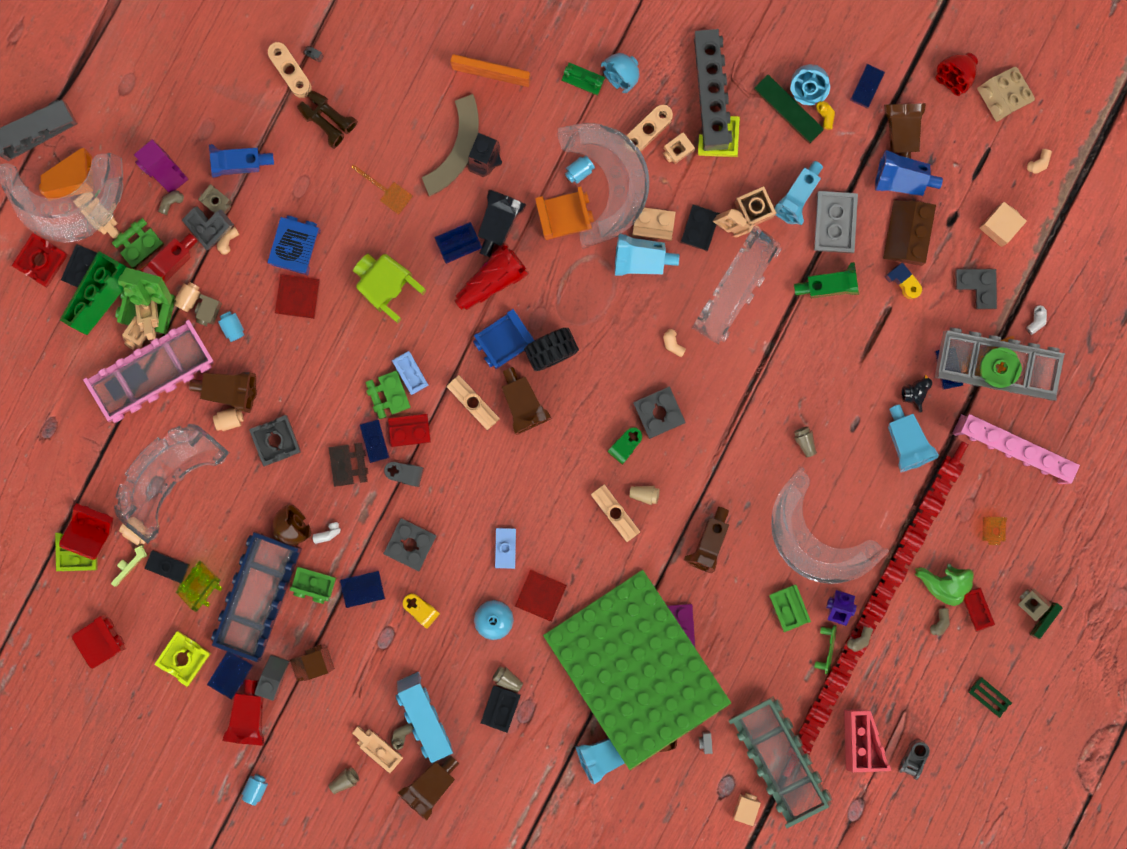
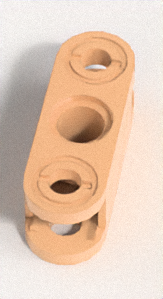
M280 42L271 44L268 49L269 58L296 97H308L307 95L312 90V86L287 47ZM287 67H295L292 74H285Z
M659 105L625 137L624 149L631 155L639 154L669 126L673 116L671 108L667 105ZM663 114L666 118H660L659 115ZM645 126H651L654 132L651 134L644 133L643 128ZM634 141L637 143V145L633 146L631 145V142Z

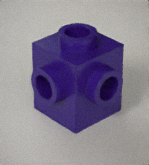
M836 590L834 596L829 597L826 608L829 609L827 620L847 626L850 617L854 616L856 612L855 596Z

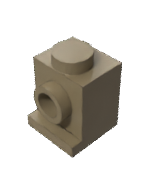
M211 184L198 199L214 213L222 209L226 214L230 210V204L232 203ZM215 198L219 199L218 204H213L212 201Z
M200 294L199 298L202 299V302H199L195 309V314H197L195 317L197 318L196 323L206 327L208 323L214 325L222 303Z
M1034 588L1031 592L1027 589L1019 597L1022 601L1018 604L1035 621L1052 605ZM1031 599H1036L1038 604L1032 605Z

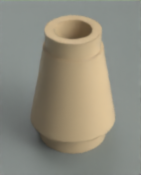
M631 486L629 497L649 505L657 504L660 489L655 488V486Z

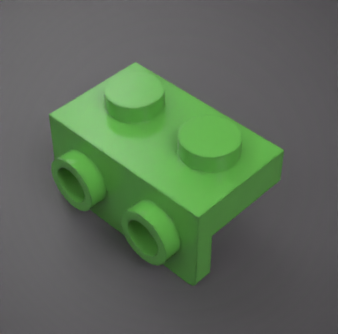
M297 567L290 591L294 592V596L305 598L306 595L313 597L312 601L324 604L325 601H330L336 577Z

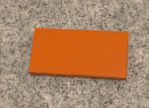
M455 54L451 57L452 70L520 86H530L531 79L528 71Z

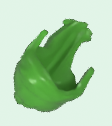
M948 564V569L945 570L947 576L940 578L925 568H915L916 572L914 575L923 581L932 595L945 604L952 606L961 604L964 600V595L972 589L974 573L971 569H956L951 564Z

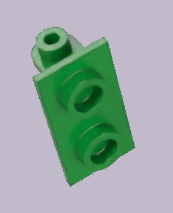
M569 62L564 70L561 81L598 96L605 77Z

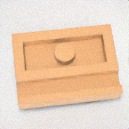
M636 206L632 236L672 241L676 212Z
M735 209L718 214L713 220L715 224L728 233L733 232V237L735 238L751 232L755 226L753 224L748 225L743 214Z

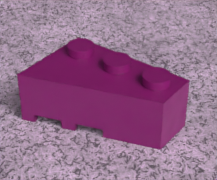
M153 139L134 154L138 159L135 163L150 177L153 176L169 193L177 190L189 180L165 150Z

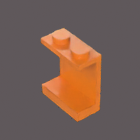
M581 186L577 187L578 192L547 200H544L543 196L535 198L546 240L592 229L591 222H594L592 210L588 211L586 205L590 203L587 191L583 192Z

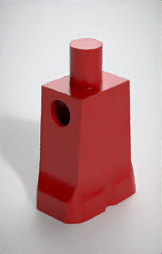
M190 233L181 242L174 238L149 263L141 267L139 271L162 277L166 285V282L191 258L189 250L198 242L197 239Z
M245 679L244 693L235 694L229 727L224 733L222 741L264 745V736L262 734L263 697L255 695L257 680Z

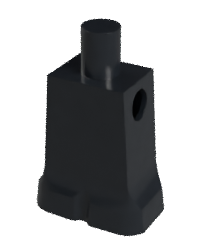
M478 133L468 156L469 162L467 167L469 172L485 177L495 167L502 165L500 144L497 140Z
M489 190L487 195L488 206L478 233V237L484 239L479 253L487 257H491L490 255L495 244L501 246L505 243L516 218L526 207L525 203Z

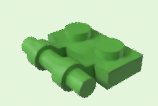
M143 218L138 222L134 221L128 230L124 233L121 232L112 242L115 248L122 244L126 247L120 254L133 269L164 245L153 229L150 228L147 232L143 231L142 228L147 225ZM137 233L140 237L131 244L128 239Z
M397 370L378 377L381 384L375 387L373 380L365 382L368 388L366 390L367 394L371 396L374 404V413L377 412L379 419L387 417L384 409L390 408L392 415L411 408ZM382 391L384 392V395L387 400V402L381 403V400L378 395V393Z

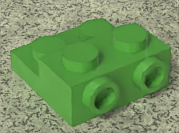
M126 267L118 279V285L124 288V295L129 297L130 301L135 305L149 306L151 300L158 304L165 303L170 305L173 299L162 277Z

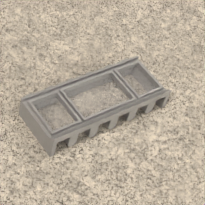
M951 327L949 331H943L934 378L1057 401V390L1065 353L1059 352V348L1048 347L1045 350L1040 349L1039 344L1028 343V346L1020 345L1021 341L1013 339L1004 342L998 336L989 335V338L981 337V333L972 331L969 334L961 333L962 329ZM1000 347L1014 351L1022 366L1019 379L1014 384L1004 388L990 386L980 375V363L983 356L989 350ZM1003 362L996 365L998 373L1006 370L1003 367Z

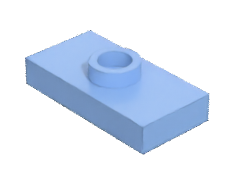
M410 351L392 360L411 395L429 386Z
M496 528L495 568L515 569L516 529Z

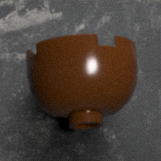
M286 505L276 513L273 519V534L275 538L288 545H297L311 537L309 524L306 526L303 522L306 519L305 516L294 505Z

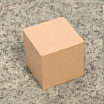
M764 186L738 197L734 202L737 210L747 220L746 223L748 225L753 224L756 226L776 215Z
M1003 202L997 206L979 229L1000 247L1008 244L1027 221L1017 210Z

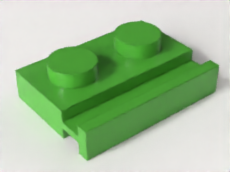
M796 584L769 595L783 632L811 622Z

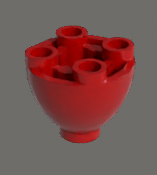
M969 52L949 56L937 66L935 78L939 84L951 90L955 96H960L962 93H966L974 83L978 59Z

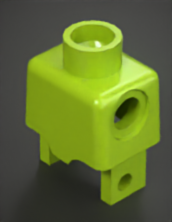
M367 253L353 269V272L361 278L356 284L358 291L379 312L383 310L396 323H399L402 319L386 305L402 291L401 288L408 282L420 294L424 295L426 289L412 278L409 270L387 254L381 255L376 260Z

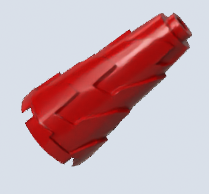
M503 243L490 255L491 258L455 295L457 299L454 301L461 310L464 308L468 310L479 302L482 303L495 293L502 291L511 284L517 283L529 274L517 255L512 250L509 251L507 249L509 246L506 243Z

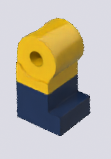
M903 262L884 276L889 283L895 280L907 299H914L922 293L921 284Z

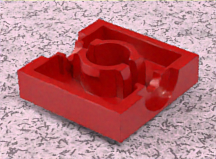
M32 233L11 266L47 288L68 254L37 234ZM43 254L45 257L44 263L36 266L34 262L35 257Z

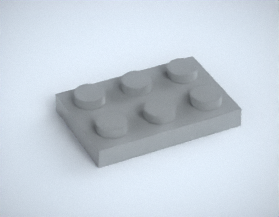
M818 191L814 251L854 253L857 193Z

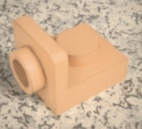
M136 316L122 334L125 341L124 344L132 350L135 348L142 349V343L147 338L144 335V330H140Z

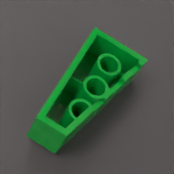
M98 251L61 316L60 321L88 335L124 290L123 286L118 285V279L127 266Z

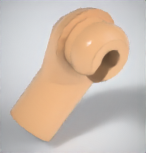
M1042 149L1040 159L1035 162L1030 161L1027 165V170L1038 174L1047 169L1052 151Z
M668 329L663 336L665 347L670 352L682 357L686 348L677 344L676 331Z

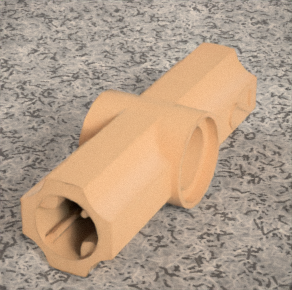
M460 375L447 386L486 430H489L500 419ZM475 397L479 400L476 408L468 406L470 398Z
M605 484L591 494L626 542L640 533V530ZM616 507L621 510V516L618 519H613L610 516L612 508Z

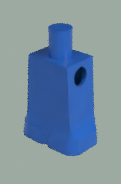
M209 144L212 178L223 175L259 172V166L274 165L273 153L258 154V148L220 150L213 144Z
M886 150L879 162L875 179V191H895L923 196L927 186L940 189L943 177L931 175L930 164L899 156Z

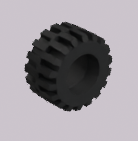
M561 328L529 343L524 348V351L534 371H541L575 355L579 348L570 329Z

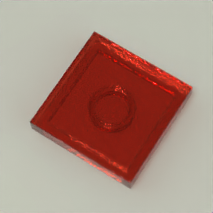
M280 274L275 314L315 319L320 279Z
M530 570L515 607L552 622L567 585Z

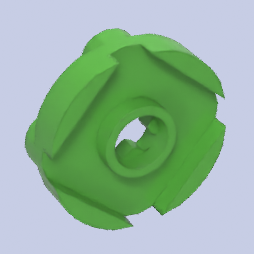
M1004 347L989 350L983 356L980 363L981 377L987 384L996 388H1004L1014 384L1019 379L1022 371L1017 354L1011 349ZM1003 362V367L1006 370L998 373L996 365Z

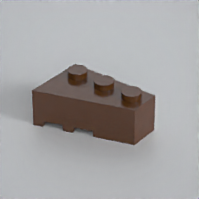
M321 645L306 650L304 655L290 659L297 682L328 674L335 669L328 647L322 648Z

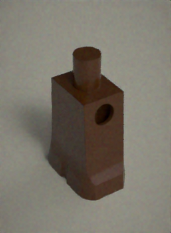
M926 103L884 105L885 114L889 122L891 152H899V156L910 159L911 152H920L921 119L925 112Z
M514 367L504 370L503 374L508 384L503 386L502 389L513 416L515 435L551 420L550 414L540 405L526 377L519 379Z
M242 372L238 375L204 373L203 381L194 379L190 381L189 390L201 392L200 399L232 405L237 410L250 413L257 396L256 374L251 372Z
M722 507L717 508L714 519L710 518L707 521L696 552L685 556L684 561L692 567L708 573L715 571L717 557L729 524L725 523L729 510Z
M452 756L441 766L434 762L410 786L402 788L397 794L427 821L432 814L434 805L455 780L450 773L459 763Z

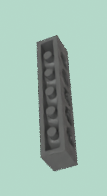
M719 29L695 31L694 45L704 151L728 149L729 143H732V131H728L727 125L730 124V112H726V105L729 104L728 92L724 93V86L727 85L726 73L723 74L722 67L725 66L724 54L721 55L720 48H723V36H719ZM712 49L715 53L708 55L705 53V50ZM708 68H714L717 72L715 74H709L706 70ZM716 87L718 92L711 93L708 88ZM718 106L720 111L712 112L710 107ZM719 125L721 126L722 130L718 132L714 131L712 129V126Z

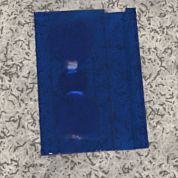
M471 222L434 237L446 264L482 249Z
M379 571L340 580L346 608L386 599Z
M227 651L207 685L232 700L252 669L253 664Z

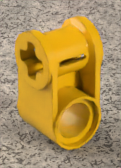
M408 594L403 600L404 609L426 629L440 615L435 608L416 594ZM409 598V599L412 600L413 598H415V599H416V602H415V603H416L417 606H416V607L411 606V607L409 608V607L407 606V605H408L407 599Z

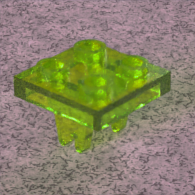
M199 561L191 569L187 578L179 585L176 593L190 609L197 612L202 604L207 607L210 606L206 599L214 588L219 591L223 588L218 584L221 581L218 576L205 563Z

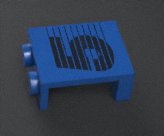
M288 215L286 218L280 217L268 264L308 275L310 271L309 262L316 238L321 233L317 224L306 221L304 224L298 222V218Z

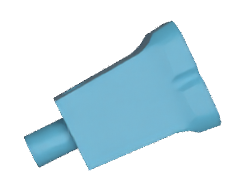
M813 161L808 169L804 167L787 195L775 206L776 216L786 223L803 224V206L821 179L818 175L823 166L819 162Z
M618 234L614 268L615 276H623L625 274H663L664 265H679L680 255L666 253L665 243L636 239L624 234Z
M901 405L891 407L889 410L894 421L889 423L888 429L899 457L898 466L900 473L919 468L937 459L939 454L927 441L914 414L905 417Z
M609 738L592 745L583 744L576 746L581 766L591 784H596L601 781L605 774L625 764Z

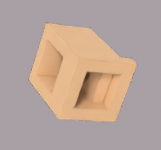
M683 132L664 146L665 152L663 155L669 163L673 161L676 164L694 152L695 147ZM679 148L681 153L675 154L673 150Z

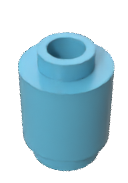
M585 155L583 158L579 157L565 168L567 171L565 175L571 183L575 182L578 184L592 173L595 166Z
M227 312L220 316L221 320L218 323L226 339L229 338L230 342H233L245 336L243 333L244 328L236 313L231 314V312Z
M258 774L249 776L242 792V800L256 806L261 801L267 788L266 778Z

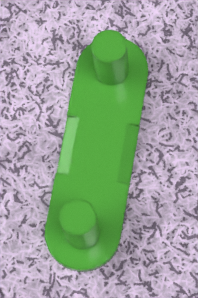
M836 625L833 628L821 627L820 631L821 634L831 635L827 662L816 661L815 668L825 670L827 675L831 667L837 631Z

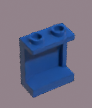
M512 309L507 315L478 334L476 333L474 335L476 340L473 343L479 351L483 349L487 355L484 359L489 367L494 366L495 369H498L522 353L524 348L535 340L514 309Z

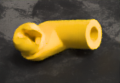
M820 101L817 103L816 109L824 118L823 128L832 130L835 111L827 102Z

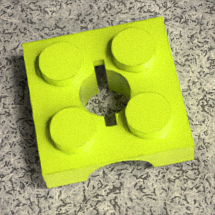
M177 631L154 665L170 673L179 682L188 687L211 655V652L180 631ZM189 650L187 653L188 663L177 666L178 654Z

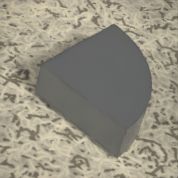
M309 46L303 52L304 55L317 62H321L324 57L322 52Z

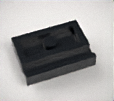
M692 205L680 243L708 252L717 225L713 220L720 213Z
M76 244L61 281L78 288L97 252Z
M494 685L480 724L508 733L521 694Z

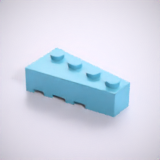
M419 672L397 681L398 694L395 695L399 705H403L406 710L404 715L408 724L412 723L415 728L412 732L416 741L420 740L423 745L421 751L424 757L429 758L430 762L433 763L453 754V748L442 723L438 722L439 717L433 705H430L431 700L426 687L422 688Z

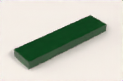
M769 74L754 88L809 144L824 130Z

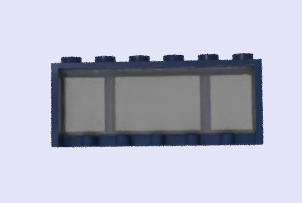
M253 532V535H249L246 546L248 548L246 554L243 553L240 558L239 565L241 567L239 573L236 572L233 577L232 584L234 586L232 592L229 591L226 596L225 602L227 605L225 611L222 610L219 615L218 621L220 624L218 629L214 630L211 640H213L212 646L259 662L262 659L302 549L258 532Z

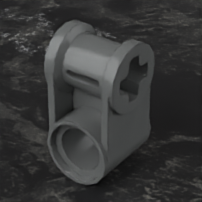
M390 462L385 466L384 473L390 480L420 487L424 468L410 464ZM396 466L399 473L392 477L388 469Z
M916 739L909 744L907 752L900 762L899 773L904 772L913 776L915 780L919 779L930 752L928 745L924 741ZM918 745L924 746V751L921 754H915L914 752L915 747Z

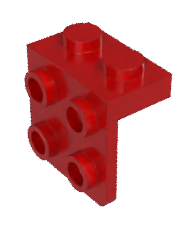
M76 503L73 508L72 521L62 536L59 546L78 555L95 560L112 532L114 518L106 513H100L88 506Z
M106 615L99 616L94 619V622L72 635L74 643L88 666L92 669L126 649L124 640L116 633L112 620L106 617Z

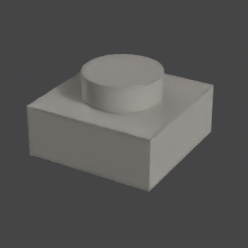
M710 731L702 732V737H699V748L703 749L704 754H713Z

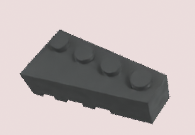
M55 100L47 107L36 110L32 114L1 127L0 157L10 161L77 125L67 103L63 100Z

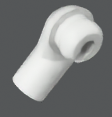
M1043 306L1035 307L1034 322L1026 327L1031 335L1047 323V310Z
M330 523L328 525L330 531L313 534V542L317 544L333 539L341 531L339 523Z

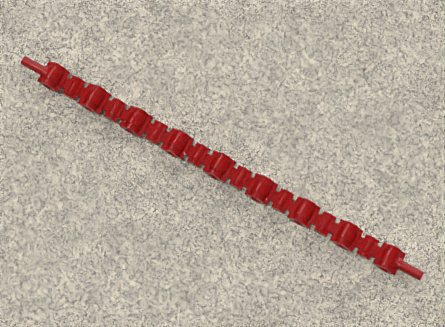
M961 441L953 458L946 456L937 473L941 475V478H935L931 486L934 491L928 490L919 506L922 513L917 512L912 521L915 526L909 525L900 541V544L904 546L903 548L898 547L893 556L896 561L890 560L881 577L885 582H879L875 593L878 595L876 597L871 595L862 612L866 617L865 619L861 617L856 625V628L859 629L858 632L852 630L843 647L847 652L846 654L842 652L836 662L840 664L839 667L835 665L832 667L824 682L828 687L827 689L823 687L817 697L821 699L820 702L814 701L808 710L805 719L809 723L806 724L804 722L799 731V734L802 735L799 738L802 741L803 746L801 748L804 753L810 755L814 746L810 741L815 742L820 733L817 730L818 726L824 728L833 711L829 706L832 705L834 707L839 698V695L836 694L837 691L842 693L849 683L852 675L847 673L848 670H854L858 662L855 657L861 658L867 649L865 647L859 651H853L847 646L848 640L859 638L864 626L873 629V634L877 627L874 622L880 623L890 605L886 603V600L891 601L896 592L893 587L899 588L909 570L904 566H910L915 557L912 552L918 553L928 535L923 531L924 529L929 531L934 521L930 519L931 516L937 518L946 501L942 496L943 494L947 496L953 486L949 484L950 481L956 483L965 465L960 460L969 444ZM791 744L786 753L791 758L782 775L788 778L799 761Z

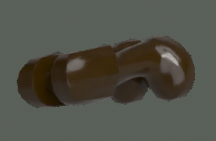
M311 90L307 96L318 107L313 111L301 101L297 108L307 122L313 121L328 135V144L334 149L343 141L344 134L320 114L322 112L326 114L345 134H349L356 127L358 121L353 117H344L328 104V98Z

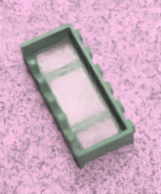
M772 696L732 717L729 723H734L737 728L739 740L744 741L748 749V757L750 759L753 758L758 767L756 771L759 777L764 778L767 784L766 790L769 795H773L777 802L776 809L779 813L782 812L787 821L785 826L789 828L829 808L832 804V797L827 789L824 790L822 787V778L818 771L814 772L809 754L803 752L801 748L803 746L802 741L798 735H794L790 719L784 717L782 704Z

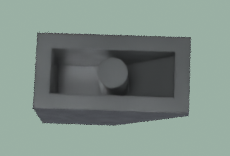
M270 655L261 674L255 695L272 701L276 700L290 661Z

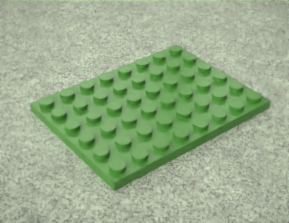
M644 570L638 572L543 635L630 771L732 704Z

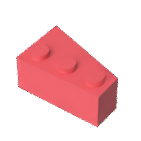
M866 709L844 710L846 770L850 772L892 771L884 754L885 750L881 745L871 711Z

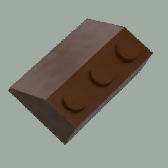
M893 201L883 259L923 266L926 263L936 210L935 204L919 201Z

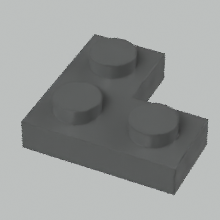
M198 206L194 207L182 219L206 250L211 249L234 225L222 209L218 210L208 220Z
M996 269L955 270L956 290H975L976 310L997 309Z

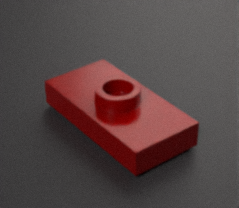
M981 587L971 590L964 595L963 601L975 631L978 632L995 626Z

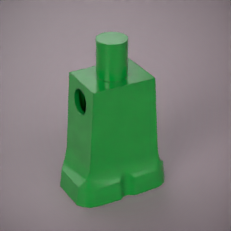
M851 262L848 268L842 272L809 276V282L794 284L795 296L810 294L811 299L842 294L859 295L855 262Z

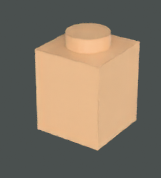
M746 793L745 796L740 794L733 819L753 826L761 804L759 800H756L757 796Z

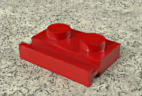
M428 414L388 418L391 447L431 443Z

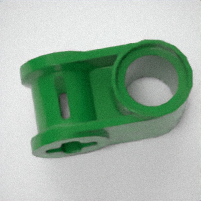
M629 428L607 452L623 465L641 442V431L637 428ZM629 432H638V441L633 440L630 442L628 440L630 438Z

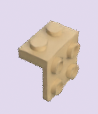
M1013 67L989 79L977 88L996 122L1035 100L1032 91L1017 67Z

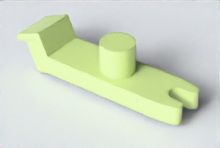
M144 545L134 549L136 556L129 564L124 560L119 562L117 567L122 572L111 583L114 587H117L142 558L147 556L143 548Z

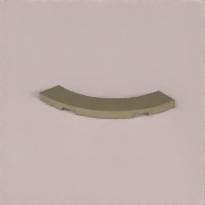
M473 94L455 101L459 116V129L451 153L436 170L422 177L429 197L448 187L468 165V156L479 129L478 110Z

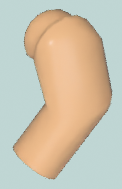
M235 226L230 228L217 243V250L223 255L230 252V247L228 246L230 240L240 235Z

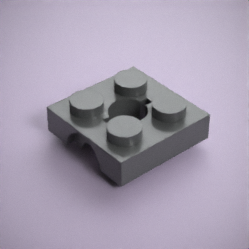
M670 387L633 402L649 439L686 423ZM656 403L657 406L663 407L666 411V416L663 418L664 422L653 416L654 404Z
M288 415L249 429L264 467L301 453ZM271 432L281 437V444L278 446L280 450L270 445Z
M401 518L383 554L420 571L437 535ZM408 538H413L419 550L407 551L401 540L405 541Z

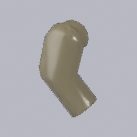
M172 191L166 194L161 201L158 212L167 215L171 204L175 202L182 203L184 195L179 193V191Z
M948 608L938 609L939 621L936 625L934 624L930 627L932 635L941 636L949 627Z
M864 626L859 638L848 640V648L853 651H859L867 647L873 629Z
M407 723L394 730L391 740L394 749L400 750L403 748L406 735L414 730L412 723Z

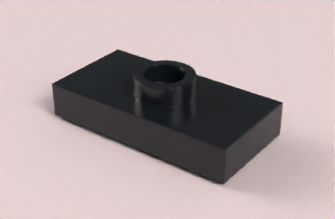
M152 550L144 569L183 583L190 565Z

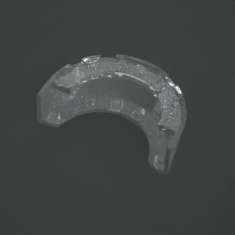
M583 123L557 128L561 148L566 152L579 153L594 160L605 173L609 185V198L605 210L591 224L592 229L580 232L581 248L585 249L617 237L635 223L647 201L649 173L642 153L625 134L602 124Z
M112 153L96 155L92 160L90 171L83 184L73 193L61 198H44L31 192L29 187L25 186L22 182L17 168L12 164H0V184L17 217L30 231L42 238L56 242L79 241L92 236L94 232L102 226L104 227L114 215L113 212L118 202L120 203L123 191L122 158Z
M756 224L743 244L746 248L742 247L713 292V295L716 297L714 300H708L692 326V329L717 344L720 341H726L731 333L728 329L744 304L749 305L755 295L752 293L755 286H761L765 279L762 276L772 258H777L782 250L780 243Z
M188 424L185 428L178 426L169 430L167 436L163 439L158 437L149 444L125 473L127 479L124 484L119 485L115 496L118 499L117 505L114 506L116 516L127 528L148 544L159 533L158 517L160 508L166 496L170 494L177 482L181 481L185 475L196 468L205 465L216 466L222 464L230 452L198 425Z
M799 467L779 492L772 510L771 529L779 554L795 572L816 582L837 584L863 576L876 566L889 550L882 548L873 540H867L855 547L844 549L833 548L818 541L810 533L804 521L803 500L810 485V479L804 472L805 469Z

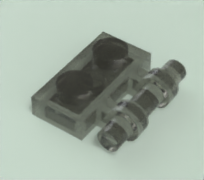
M362 443L354 444L355 452H350L349 445L329 447L334 487L354 484L353 476L358 475L360 483L368 482L367 474L369 473L364 459L366 452L363 450ZM351 458L357 459L358 469L352 470Z

